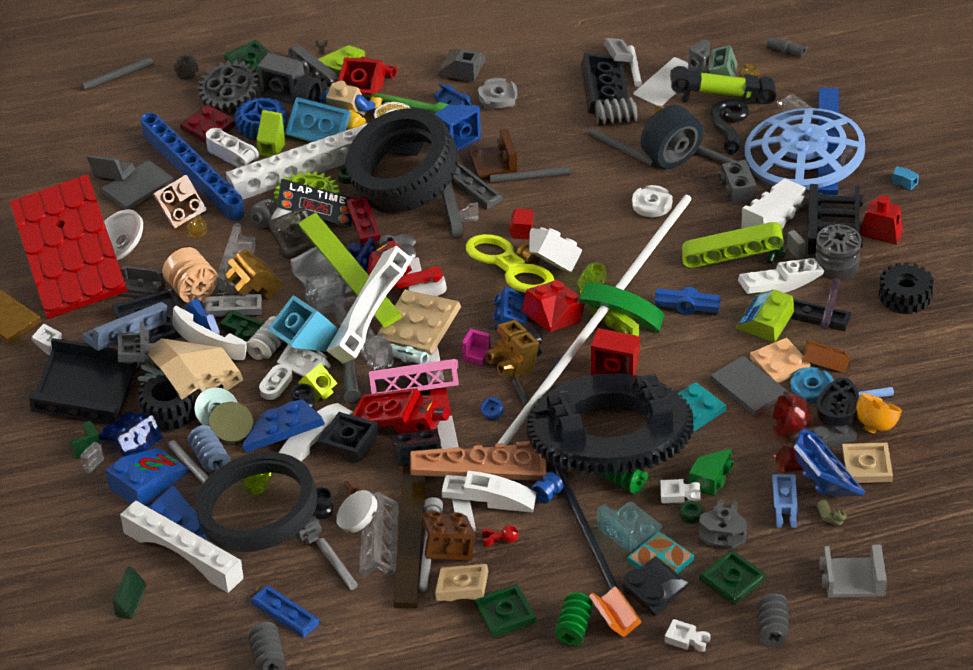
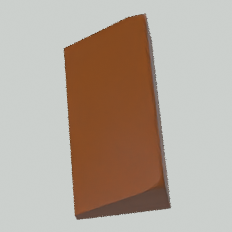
M809 340L805 342L804 360L806 362L843 373L846 371L850 360L846 351Z

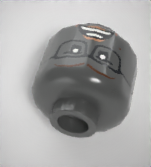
M266 199L255 204L251 208L253 223L262 229L272 226L271 218L278 208L277 203Z

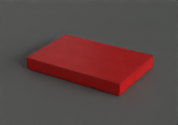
M418 388L362 395L353 416L377 422L378 427L406 424L421 393Z

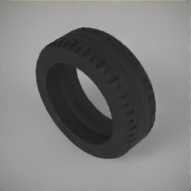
M417 108L398 109L375 118L360 130L349 147L346 156V172L359 197L367 198L370 207L384 212L409 211L427 204L445 190L457 169L458 149L446 124L439 116ZM411 142L432 144L426 158L412 171L395 178L382 179L373 177L377 164L393 149Z

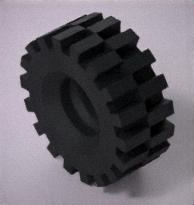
M905 262L904 265L896 263L895 267L890 265L888 270L884 269L880 276L879 299L885 307L890 306L891 311L897 309L898 313L902 314L903 311H907V314H912L913 310L916 313L921 312V308L926 309L927 305L931 303L934 279L929 271L926 272V268L923 266L918 268V264L915 263L913 266H910L909 262Z

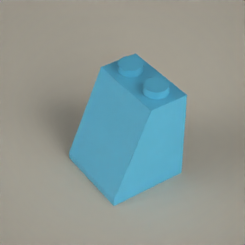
M293 295L267 330L293 348L327 352L326 350L339 329L317 310Z

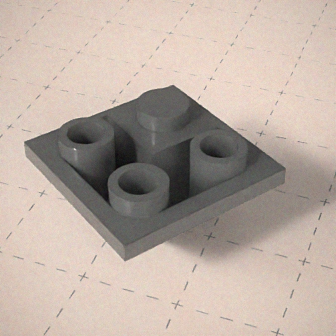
M464 49L449 50L438 71V76L474 82L486 60V56L480 52Z

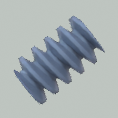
M201 425L190 432L187 439L188 444L205 471L214 473L220 467L230 462V456L226 453V450L210 426Z

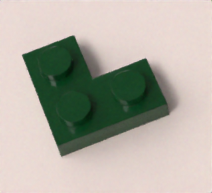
M231 310L220 322V327L222 330L248 342L265 322Z

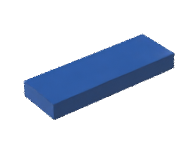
M268 585L251 598L252 605L302 638L306 637L319 625V618Z

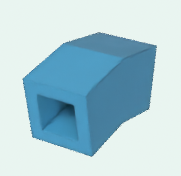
M896 166L892 175V184L912 190L918 185L919 174Z

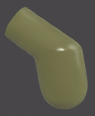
M821 500L817 503V508L823 521L835 526L844 524L846 519L844 511L836 510L835 513L831 512L826 500Z

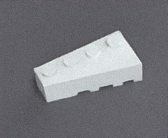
M783 179L771 188L770 193L764 192L760 200L754 199L751 202L752 206L746 205L742 208L741 229L768 222H777L783 229L785 223L795 216L799 208L804 207L807 201L805 196L806 187Z

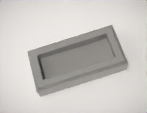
M605 38L604 46L614 61H633V54L623 39Z

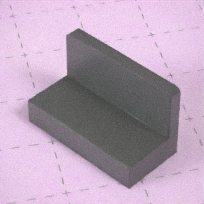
M89 155L87 157L95 177L123 181L136 170L133 163L118 161L117 158Z

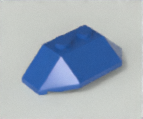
M803 428L795 443L794 450L799 465L804 469L802 473L809 480L814 481L816 484L815 489L824 496L826 494L833 497L863 496L865 494L864 489L817 434Z

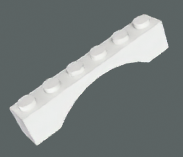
M395 246L382 253L326 350L341 363L348 362L357 357L365 343L367 329L376 310L388 292L403 276L412 258L400 248Z
M135 501L120 514L123 531L126 535L140 543H157L175 551L193 564L210 583L229 593L243 579L240 559L143 504Z

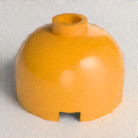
M867 393L860 395L856 407L857 418L864 424L863 429L874 434L877 430L887 431L893 428L898 422L902 410L890 402L887 404L882 401L883 399Z

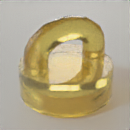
M196 215L186 225L189 236L201 237L207 233V224L202 220L201 215Z

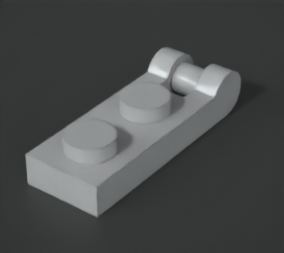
M262 295L206 297L203 300V308L208 314H213L214 317L227 316L231 310L244 315H262Z

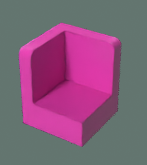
M470 328L462 341L463 361L479 366L484 365L486 362V352L491 349L489 333Z

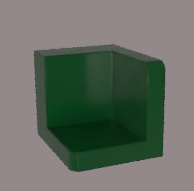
M91 421L82 423L83 437L69 442V447L76 459L101 450L99 435Z

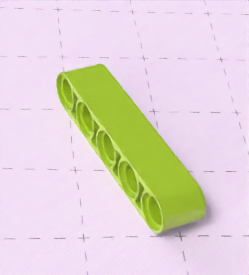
M768 222L688 240L682 244L683 264L688 268H695L779 249L783 245L782 227L777 222Z

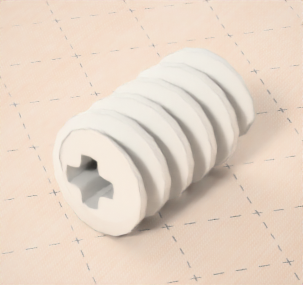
M275 316L269 317L265 324L247 342V352L256 360L269 359L272 353L276 351V348L284 342L267 330L276 318Z

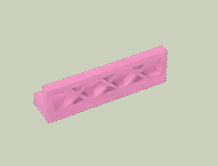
M451 359L370 371L371 393H382L377 392L375 381L383 379L390 383L384 392H390L393 386L398 390L418 388L419 391L459 385L457 369L459 368L458 360ZM452 369V382L444 383L438 378L442 371ZM428 373L433 377L428 385L423 386L416 381L421 374ZM406 376L412 381L407 388L401 389L395 384L399 377ZM435 380L440 382L439 384H433ZM416 383L418 387H412V385Z

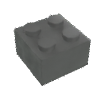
M268 53L258 65L261 97H270L272 100L277 99V101L293 105L295 85L298 79L304 75L303 61Z

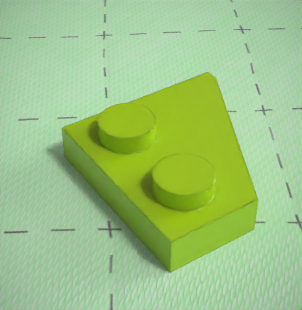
M348 45L318 60L340 76L344 57H365V50Z

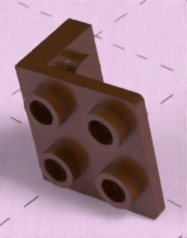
M508 129L500 130V138L497 139L498 146L470 151L477 177L488 178L490 175L517 172V153Z
M437 511L422 513L421 518L428 533L424 553L426 558L472 560L476 535L466 515L459 512L452 514H442Z

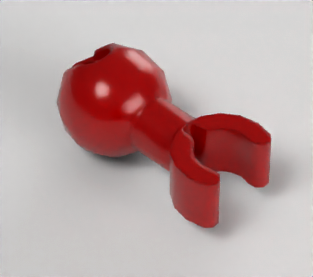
M507 525L501 531L493 532L491 529L482 530L484 537L482 540L485 547L491 546L495 541L499 540L513 543L519 536L517 528L512 525Z

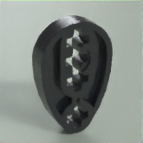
M835 379L819 395L817 400V416L822 422L832 426H845L858 419L856 407L859 393L850 379ZM841 402L839 414L835 415L837 403Z

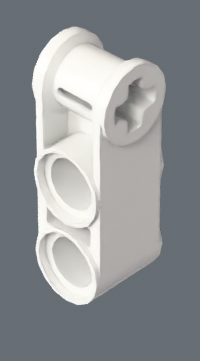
M212 128L206 132L208 152L238 168L246 166L251 161H256L259 158V153L254 146L227 134L221 129Z

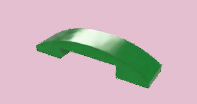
M586 282L579 302L597 309L603 305L640 320L639 326L657 333L660 331L664 313L647 300L623 289Z

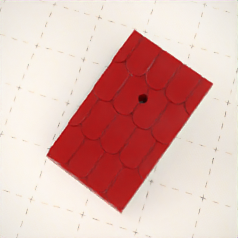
M88 174L60 183V185L57 184L40 190V192L37 191L20 197V199L17 198L9 201L47 319L128 291Z

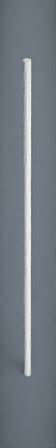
M684 195L616 285V288L624 290L689 204L691 201L689 195ZM603 305L600 306L497 444L504 443V446H506L528 418V414H531L530 410L534 409V404H538V400H541L543 395L547 393L610 308Z

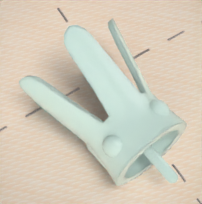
M145 363V365H141V368L150 373H146L145 376H139L138 380L148 382V379L156 378V375L161 374L162 376L165 374L162 370Z

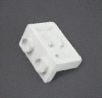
M289 344L277 361L279 365H288L292 372L302 377L320 363L328 369L331 366L326 360L327 356L322 352L316 351L314 353L307 349L293 348Z

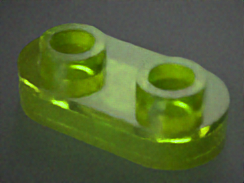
M597 262L587 265L577 281L578 292L582 293L586 282L603 284L607 276L606 266Z
M271 473L257 474L244 478L243 483L246 491L250 494L263 492L268 486Z

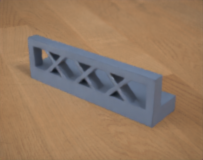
M160 302L83 333L82 339L99 351L118 343V333H139L140 322H144V330H151L166 324L167 305Z

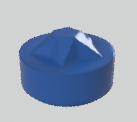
M490 397L482 403L481 412L486 419L497 420L503 415L504 406L498 398Z

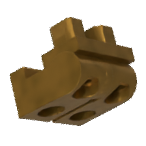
M248 250L240 251L234 259L231 258L228 262L232 268L225 276L233 284H236L241 279L235 288L244 296L254 289L257 292L260 290L270 300L284 285L262 260Z
M516 319L498 324L497 332L501 335V338L495 341L493 349L487 350L485 358L489 364L498 363L497 371L502 377L510 375L512 379L519 378L533 370L539 342L529 332H526L527 330Z

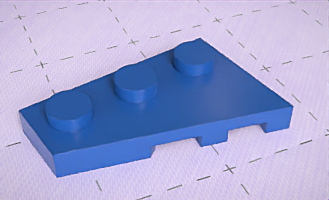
M174 485L148 507L203 539L207 537L199 524L196 511Z

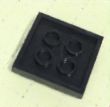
M173 288L112 305V310L117 320L163 302L167 305L166 324L149 330V344L155 343L161 338L173 340L182 337L172 324L173 308L175 306L181 308Z

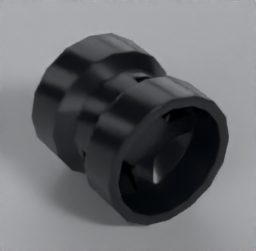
M305 383L294 386L291 390L293 401L303 399L314 409L315 402L312 386Z
M318 487L316 488L317 505L313 516L318 519H326L334 512L332 492L328 488Z

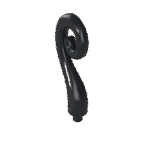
M725 99L713 105L710 111V119L714 127L725 138V151H727V154L733 155L739 151L740 137L737 131L721 118L720 114L724 110L723 115L726 120L739 122L747 118L749 111L744 102L737 99ZM730 109H736L740 112L732 113Z

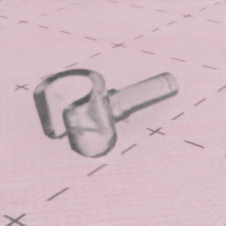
M846 146L840 155L839 164L844 167L846 157H852V147Z

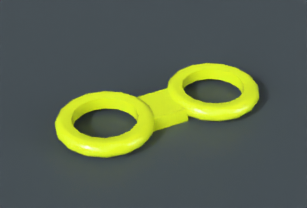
M486 234L477 235L470 238L465 245L466 252L471 258L486 264H496L506 271L505 280L507 284L519 292L526 293L527 289L538 286L518 281L514 276L519 273L539 275L545 280L542 284L554 281V276L549 270L538 265L525 264V260L515 254L513 245L502 237ZM484 243L494 244L503 248L505 252L499 255H487L479 252L475 246Z

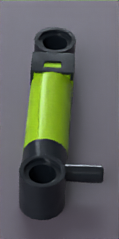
M684 66L674 67L670 72L671 88L676 93H682V102H688L691 91L741 97L742 102L755 103L757 98L762 104L774 102L777 96L775 82L769 77L758 79L756 75L745 74L744 78L693 72Z

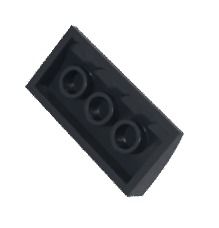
M584 53L581 69L588 113L596 114L597 100H600L603 105L606 99L609 100L610 104L613 99H616L619 104L620 99L624 98L627 103L628 93L622 61H614L611 56Z

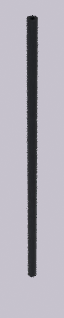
M516 377L511 382L524 408L529 402V398L520 379ZM553 461L549 462L553 472L563 482L564 488L562 491L609 591L615 586L619 589L563 469L560 468V464L554 466Z

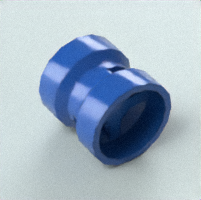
M553 472L546 473L542 477V481H537L532 486V490L536 492V499L542 503H548L554 494H558L564 488L562 480Z

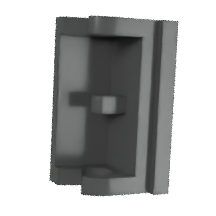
M123 265L121 268L128 291L119 294V296L140 298L164 291L166 288L162 270Z

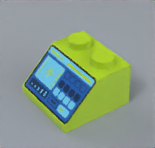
M775 289L755 295L736 325V329L775 343L794 312L793 296Z

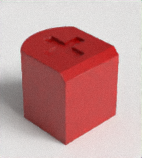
M516 208L511 215L509 234L514 239H530V231L534 228L533 210Z

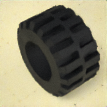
M160 374L156 375V378L148 379V383L144 382L139 390L142 418L148 426L152 425L153 429L160 428V431L170 429L171 431L177 427L182 428L184 427L183 424H188L191 422L190 419L195 416L194 392L181 399L165 375L161 376Z

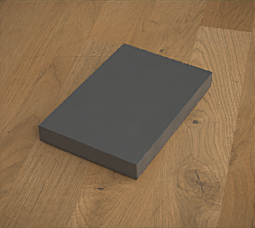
M148 160L136 167V170L125 180H114L104 186L102 193L124 210H131L153 197L155 192L173 183L174 178Z
M744 355L710 376V380L753 416L758 415L784 399L788 394L784 387Z

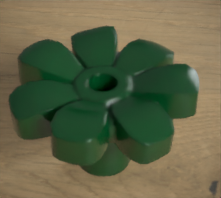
M780 247L779 249L765 252L768 253L766 261L774 263L776 256L784 258L787 249Z

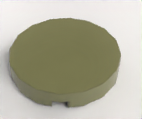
M224 402L216 406L210 413L208 425L215 432L221 443L232 445L246 440L252 430L253 419L250 411L242 404Z

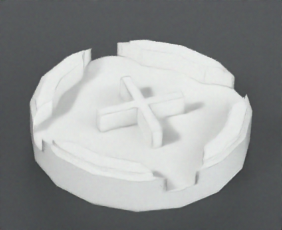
M361 490L351 494L342 503L337 513V524L343 531L347 533L348 531L351 533L358 532L371 522L373 510L375 512L377 510V500L374 495L366 490Z

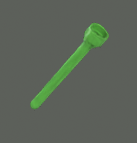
M382 93L362 95L368 99L371 97L382 98V102L403 103L410 108L422 109L434 114L449 106L447 103L442 102L433 105Z

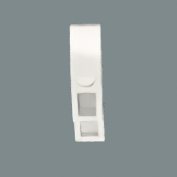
M815 258L779 262L774 270L740 274L738 282L747 294L763 293L773 289L785 293L815 280L824 273V270Z
M468 471L466 477L445 476L442 498L487 502L488 508L533 512L536 492L503 477Z

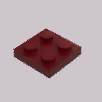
M208 104L180 123L182 131L207 144L206 132L208 130L218 128L228 132L235 127V119Z

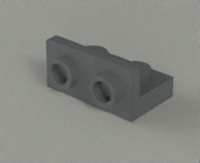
M704 38L689 49V71L708 72L710 41Z

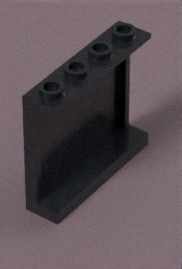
M52 338V351L36 392L31 391L29 396L31 412L116 426L137 368V362L132 364L118 362V349L106 347L97 351L87 343Z

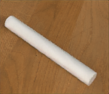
M628 46L633 54V61L630 62L634 85L640 87L642 81L634 46Z

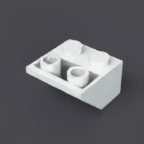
M540 227V229L532 228L530 231L529 252L562 271L572 272L582 252V249L576 246L577 243L569 238H561V233L552 228H549V230Z

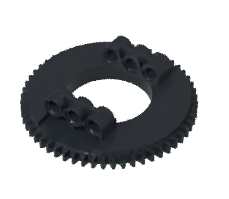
M619 373L597 374L571 380L543 395L542 399L538 400V404H534V409L530 410L531 414H528L527 419L528 440H530V445H532L533 449H536V453L541 454V458H546L547 462L553 461L554 466L560 464L562 469L568 466V471L576 469L577 473L585 470L586 475L592 471L595 475H598L600 472H603L604 476H607L609 472L617 475L618 471L625 475L627 470L635 473V469L644 471V466L650 469L652 464L659 466L660 461L667 462L668 457L674 458V453L679 454L680 449L685 448L684 444H688L694 429L693 413L690 404H687V400L683 399L682 395H678L677 391H672L671 387L667 388V385L659 382L656 374L646 376ZM602 407H623L643 414L648 419V422L640 429L626 435L598 437L586 434L580 415Z

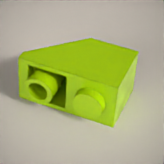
M263 110L257 135L258 153L260 156L271 157L280 154L285 145L282 113Z

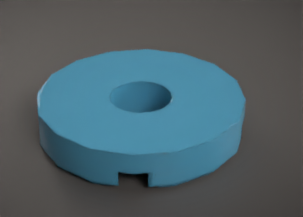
M815 367L803 368L796 371L791 378L790 390L794 397L802 402L817 403L823 389L834 380L825 370L822 372L818 371V368ZM813 383L817 386H809L807 384Z

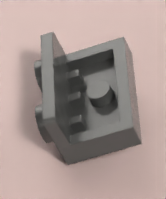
M140 322L139 333H118V362L126 364L145 362V354H149V330H144V322Z

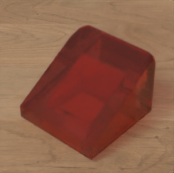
M783 445L775 455L778 471L804 470L797 461L794 448Z

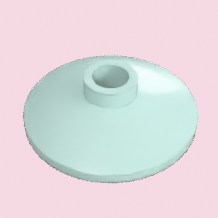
M207 389L198 396L195 402L196 418L202 425H208L212 409L224 402H238L225 389Z

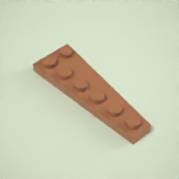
M530 441L516 442V445L504 446V443L495 444L494 447L483 448L482 445H477L473 449L454 447L411 451L410 453L411 475L443 477L454 475L466 477L468 471H475L510 480L542 481V477L547 473L546 459L541 458V454L536 453V449H533Z

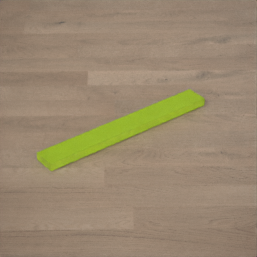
M316 212L299 222L298 224L303 232L358 297L369 275ZM387 297L383 299L374 314L375 319L384 329L402 318L401 313Z

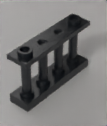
M810 184L807 254H816L817 232H820L829 225H847L859 233V207H863V194H859V186H855L854 196L822 195V193H818V184ZM821 203L854 204V210L828 209L818 205H821ZM821 216L854 218V223L821 222L817 218H821ZM860 235V237H861V245H860V247L862 248V247H863V235Z

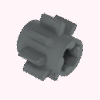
M311 518L305 527L295 535L299 542L305 540L306 544H310L319 540L317 534L321 533L322 529L317 518Z

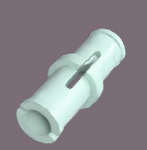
M392 343L387 349L389 357L401 359L404 363L424 364L429 361V354L427 352L414 350L411 346L402 347Z

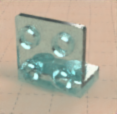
M633 502L627 503L617 511L611 510L605 504L597 509L598 528L629 553L662 530V525Z

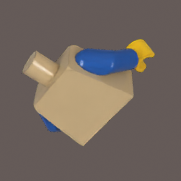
M337 81L330 88L327 87L320 96V101L329 106L354 110L365 115L366 111L381 106L382 98L371 97L367 101L362 96L359 88L346 85L344 81Z

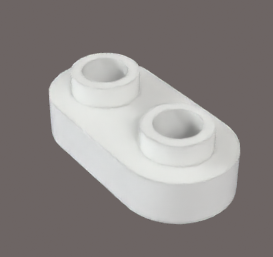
M276 365L269 371L259 385L262 398L273 400L283 393L293 379L292 369L288 365Z

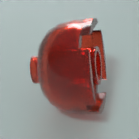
M784 391V396L780 395L776 401L772 419H777V426L772 425L774 434L790 437L795 433H799L803 428L806 429L807 425L811 424L813 416L807 401L802 396Z

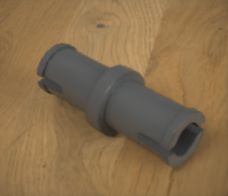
M769 37L767 41V48L781 51L785 55L792 54L804 57L807 51L805 45L792 43L788 39L784 41Z

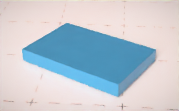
M296 97L285 135L309 142L324 139L346 131L351 112Z

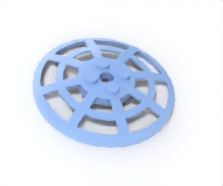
M816 108L795 109L776 114L757 125L746 140L744 154L747 165L751 167V172L765 183L775 186L783 179H787L766 172L773 164H776L783 168L796 170L795 179L787 180L806 187V190H810V184H818V188L832 185L853 173L864 158L865 138L858 125L840 113ZM803 119L801 124L793 126L787 124V122ZM811 119H817L827 123L819 126L816 124H811ZM770 124L772 125L766 131L763 139L752 141L762 129ZM848 124L853 128L859 137V142L846 139L845 131L840 125ZM779 127L784 130L781 136L770 137L776 128ZM836 128L840 137L828 136L826 130ZM780 143V150L773 154L768 144ZM829 143L839 144L832 154L826 151ZM762 145L763 152L768 160L759 167L752 158L750 148ZM846 146L858 148L854 157L844 167L835 160L842 154ZM786 155L791 159L797 160V163L781 160V158ZM818 156L823 158L816 162L805 163V160L814 159ZM827 164L835 171L822 177L804 179V170L819 168Z

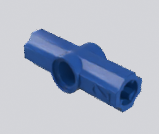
M684 287L680 291L656 289L655 306L675 308L684 315L693 314L695 311L719 314L720 295L698 293L693 287Z

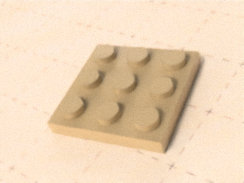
M404 290L395 305L402 318L385 329L381 327L375 338L381 344L390 345L393 343L402 347L411 346L414 350L427 352L429 355H432L461 308L459 301Z

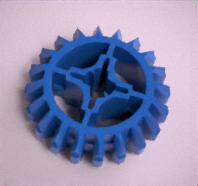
M254 97V100H247V103H241V107L237 108L234 116L235 126L240 135H244L245 138L251 137L254 140L258 135L262 111L267 110L282 113L285 130L288 121L285 107L277 99L271 100L270 97L267 99L263 97L256 99Z

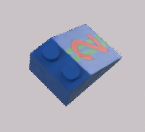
M159 448L122 457L106 469L109 489L131 504L137 501L144 506L189 472V468Z

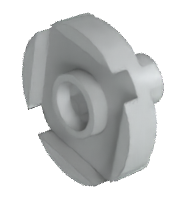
M504 78L489 79L484 82V86L481 87L480 85L478 89L479 100L487 110L513 107L517 99V87L512 81L511 84L506 82Z

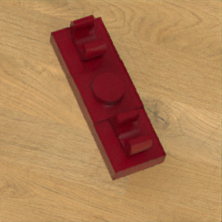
M358 197L346 200L360 244L366 243V249L374 248V241H379L381 236L368 199Z

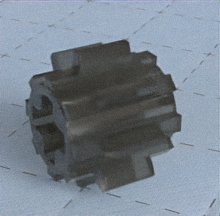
M180 56L176 60L177 63L174 64L175 72H177V76L180 79H193L196 76V72L199 71L198 63H196L195 58L193 59L192 56Z

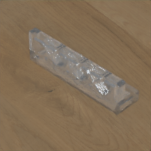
M234 223L216 277L218 296L241 294L235 288L241 279L236 284H233L225 276L232 268L228 262L231 258L234 259L237 253L242 250H248L254 254L257 245L256 237L242 236L241 224Z
M377 491L373 494L377 500L376 512L373 510L371 522L362 529L359 572L368 576L378 568L392 576L396 573L399 503ZM384 505L391 508L390 514L388 513ZM383 520H385L388 526L390 527V531H388L385 527ZM383 537L389 544V548H387L384 542L382 541ZM382 555H384L388 564L381 561Z

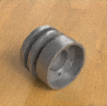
M836 224L823 228L817 236V251L815 255L816 261L824 270L822 276L832 280H845L853 277L859 268L860 234L854 228L847 225Z

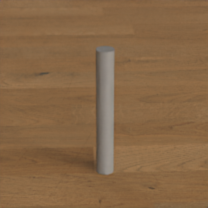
M175 440L170 441L168 444L169 448L204 484L209 477Z
M324 538L317 541L318 547L350 590L356 589L358 586L357 582Z

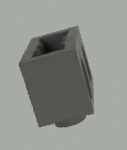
M746 160L723 163L722 172H719L720 184H724L725 195L730 198L732 205L752 202L756 199L757 185Z

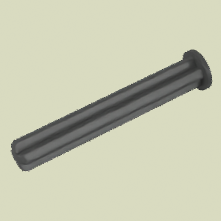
M353 359L342 363L345 384L344 400L348 403H356L361 399V393L358 391L355 360Z

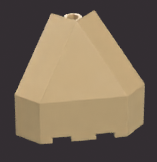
M161 338L149 346V354H146L152 366L155 368L159 367L181 399L197 389L202 393L219 385L228 391L243 381L239 369L222 347Z

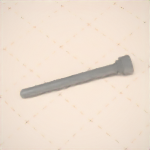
M435 497L426 499L425 513L431 511L442 513L443 502ZM427 530L425 532L418 584L420 591H426L428 588L431 559L426 558L424 554L428 535Z

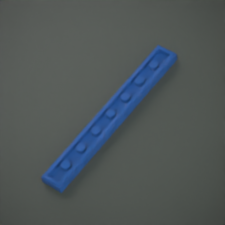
M819 88V109L839 113V88ZM818 120V125H819V126H821V125L827 123V122ZM836 128L826 130L828 136L838 137L839 135ZM829 143L826 151L832 154L837 149L838 144ZM827 164L818 168V177L835 171ZM838 182L818 188V193H822V195H838Z

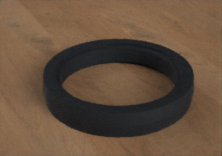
M260 452L242 456L220 467L204 482L196 499L198 521L207 538L221 548L237 552H252L271 548L296 535L309 522L317 505L316 485L306 465L291 455L278 452ZM263 473H278L293 478L301 486L299 499L291 511L283 518L265 527L253 530H233L221 526L213 519V508L220 495L231 485L244 478Z

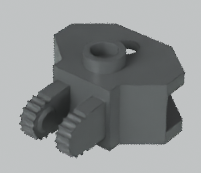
M718 499L717 506H714L713 510L701 514L699 538L709 546L732 549L745 544L747 520L737 513L738 501H732L731 507L725 508L724 500Z

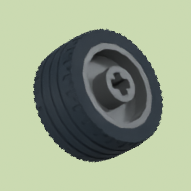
M676 104L669 105L649 119L642 131L640 144L644 152L655 163L663 168L672 169L683 164L694 155L702 142L704 129L700 121L687 109Z

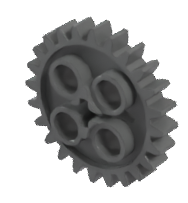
M228 60L226 65L220 62V67L213 66V71L207 70L208 76L202 75L203 81H199L200 87H198V94L203 105L208 104L217 110L220 109L221 112L228 109L229 113H231L232 108H235L237 111L241 103H246L247 100H251V97L256 98L255 92H260L258 87L260 86L259 76L255 68H251L250 64L245 65L244 61L238 64L237 60L233 64Z

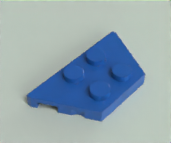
M303 399L291 401L284 406L269 409L262 413L244 441L243 448L248 453L323 426L325 422L322 416Z

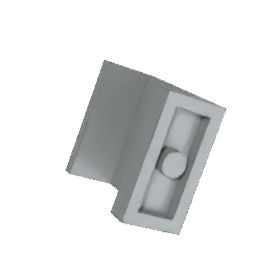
M317 247L290 260L292 276L307 290L309 278H312L311 291L319 288L318 291L312 292V294L317 298L318 292H320V302L349 287L346 284L345 288L339 290V283L344 280ZM323 276V284L318 286V278ZM333 279V289H327L326 292V289H323L326 286V280L328 283Z
M872 545L871 557L831 559L829 546L824 547V556H820V570L825 572V574H822V587L827 588L828 598L885 596L887 579L881 545Z

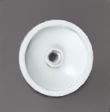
M128 209L116 212L104 221L117 261L126 257L136 247L142 236L143 220L134 210Z

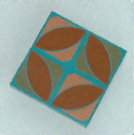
M661 532L656 533L628 556V563L639 569L656 555L676 573H680L694 561L692 553Z

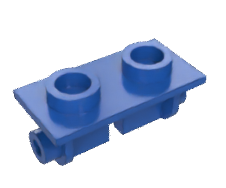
M438 83L441 89L434 94L437 102L450 103V105H472L470 103L471 99L462 92L460 94L452 86Z

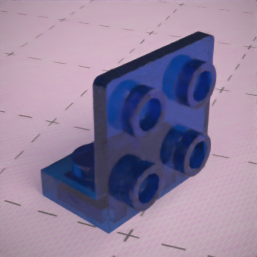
M132 412L122 415L119 422L104 427L103 432L99 434V440L116 442L123 457L143 452L164 438L152 415Z

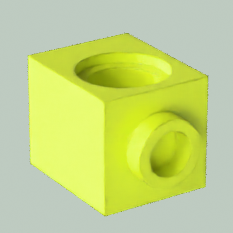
M321 363L298 382L299 384L305 383L312 386L314 402L320 398L323 400L327 399L334 393L332 388L337 384ZM316 381L322 385V388L316 384Z

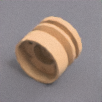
M191 247L181 248L171 254L162 269L163 278L182 300L187 303L197 298L199 301L204 300V298L212 294L217 286V272L196 249Z

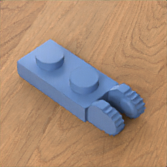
M772 474L776 528H782V514H790L789 522L791 528H796L798 506L795 474Z

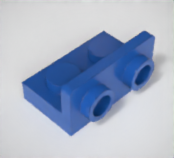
M504 287L502 292L496 295L494 299L496 310L493 315L495 329H497L498 324L514 319L520 324L527 323V315L522 312L525 293Z

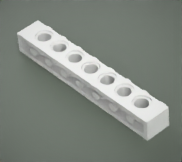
M367 124L226 172L227 183L244 200L275 189V186H279L281 179H284V177L291 178L292 173L297 176L299 171L302 174H306V171L309 170L310 174H313L315 171L318 174L346 164V156L353 139Z

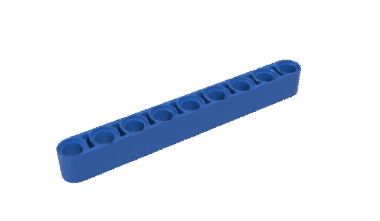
M155 113L144 114L141 117L143 136L184 176L187 175L190 182L229 220L234 221L243 218L242 196Z

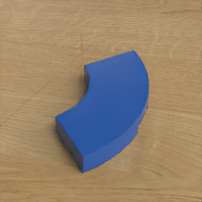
M198 298L184 305L186 311L194 315L193 322L216 334H220L214 315L208 314L203 309Z

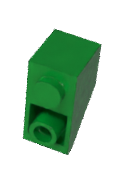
M725 449L698 457L689 472V484L700 483V492L715 496L717 490L723 488L726 474L731 473L734 460H731L732 450Z

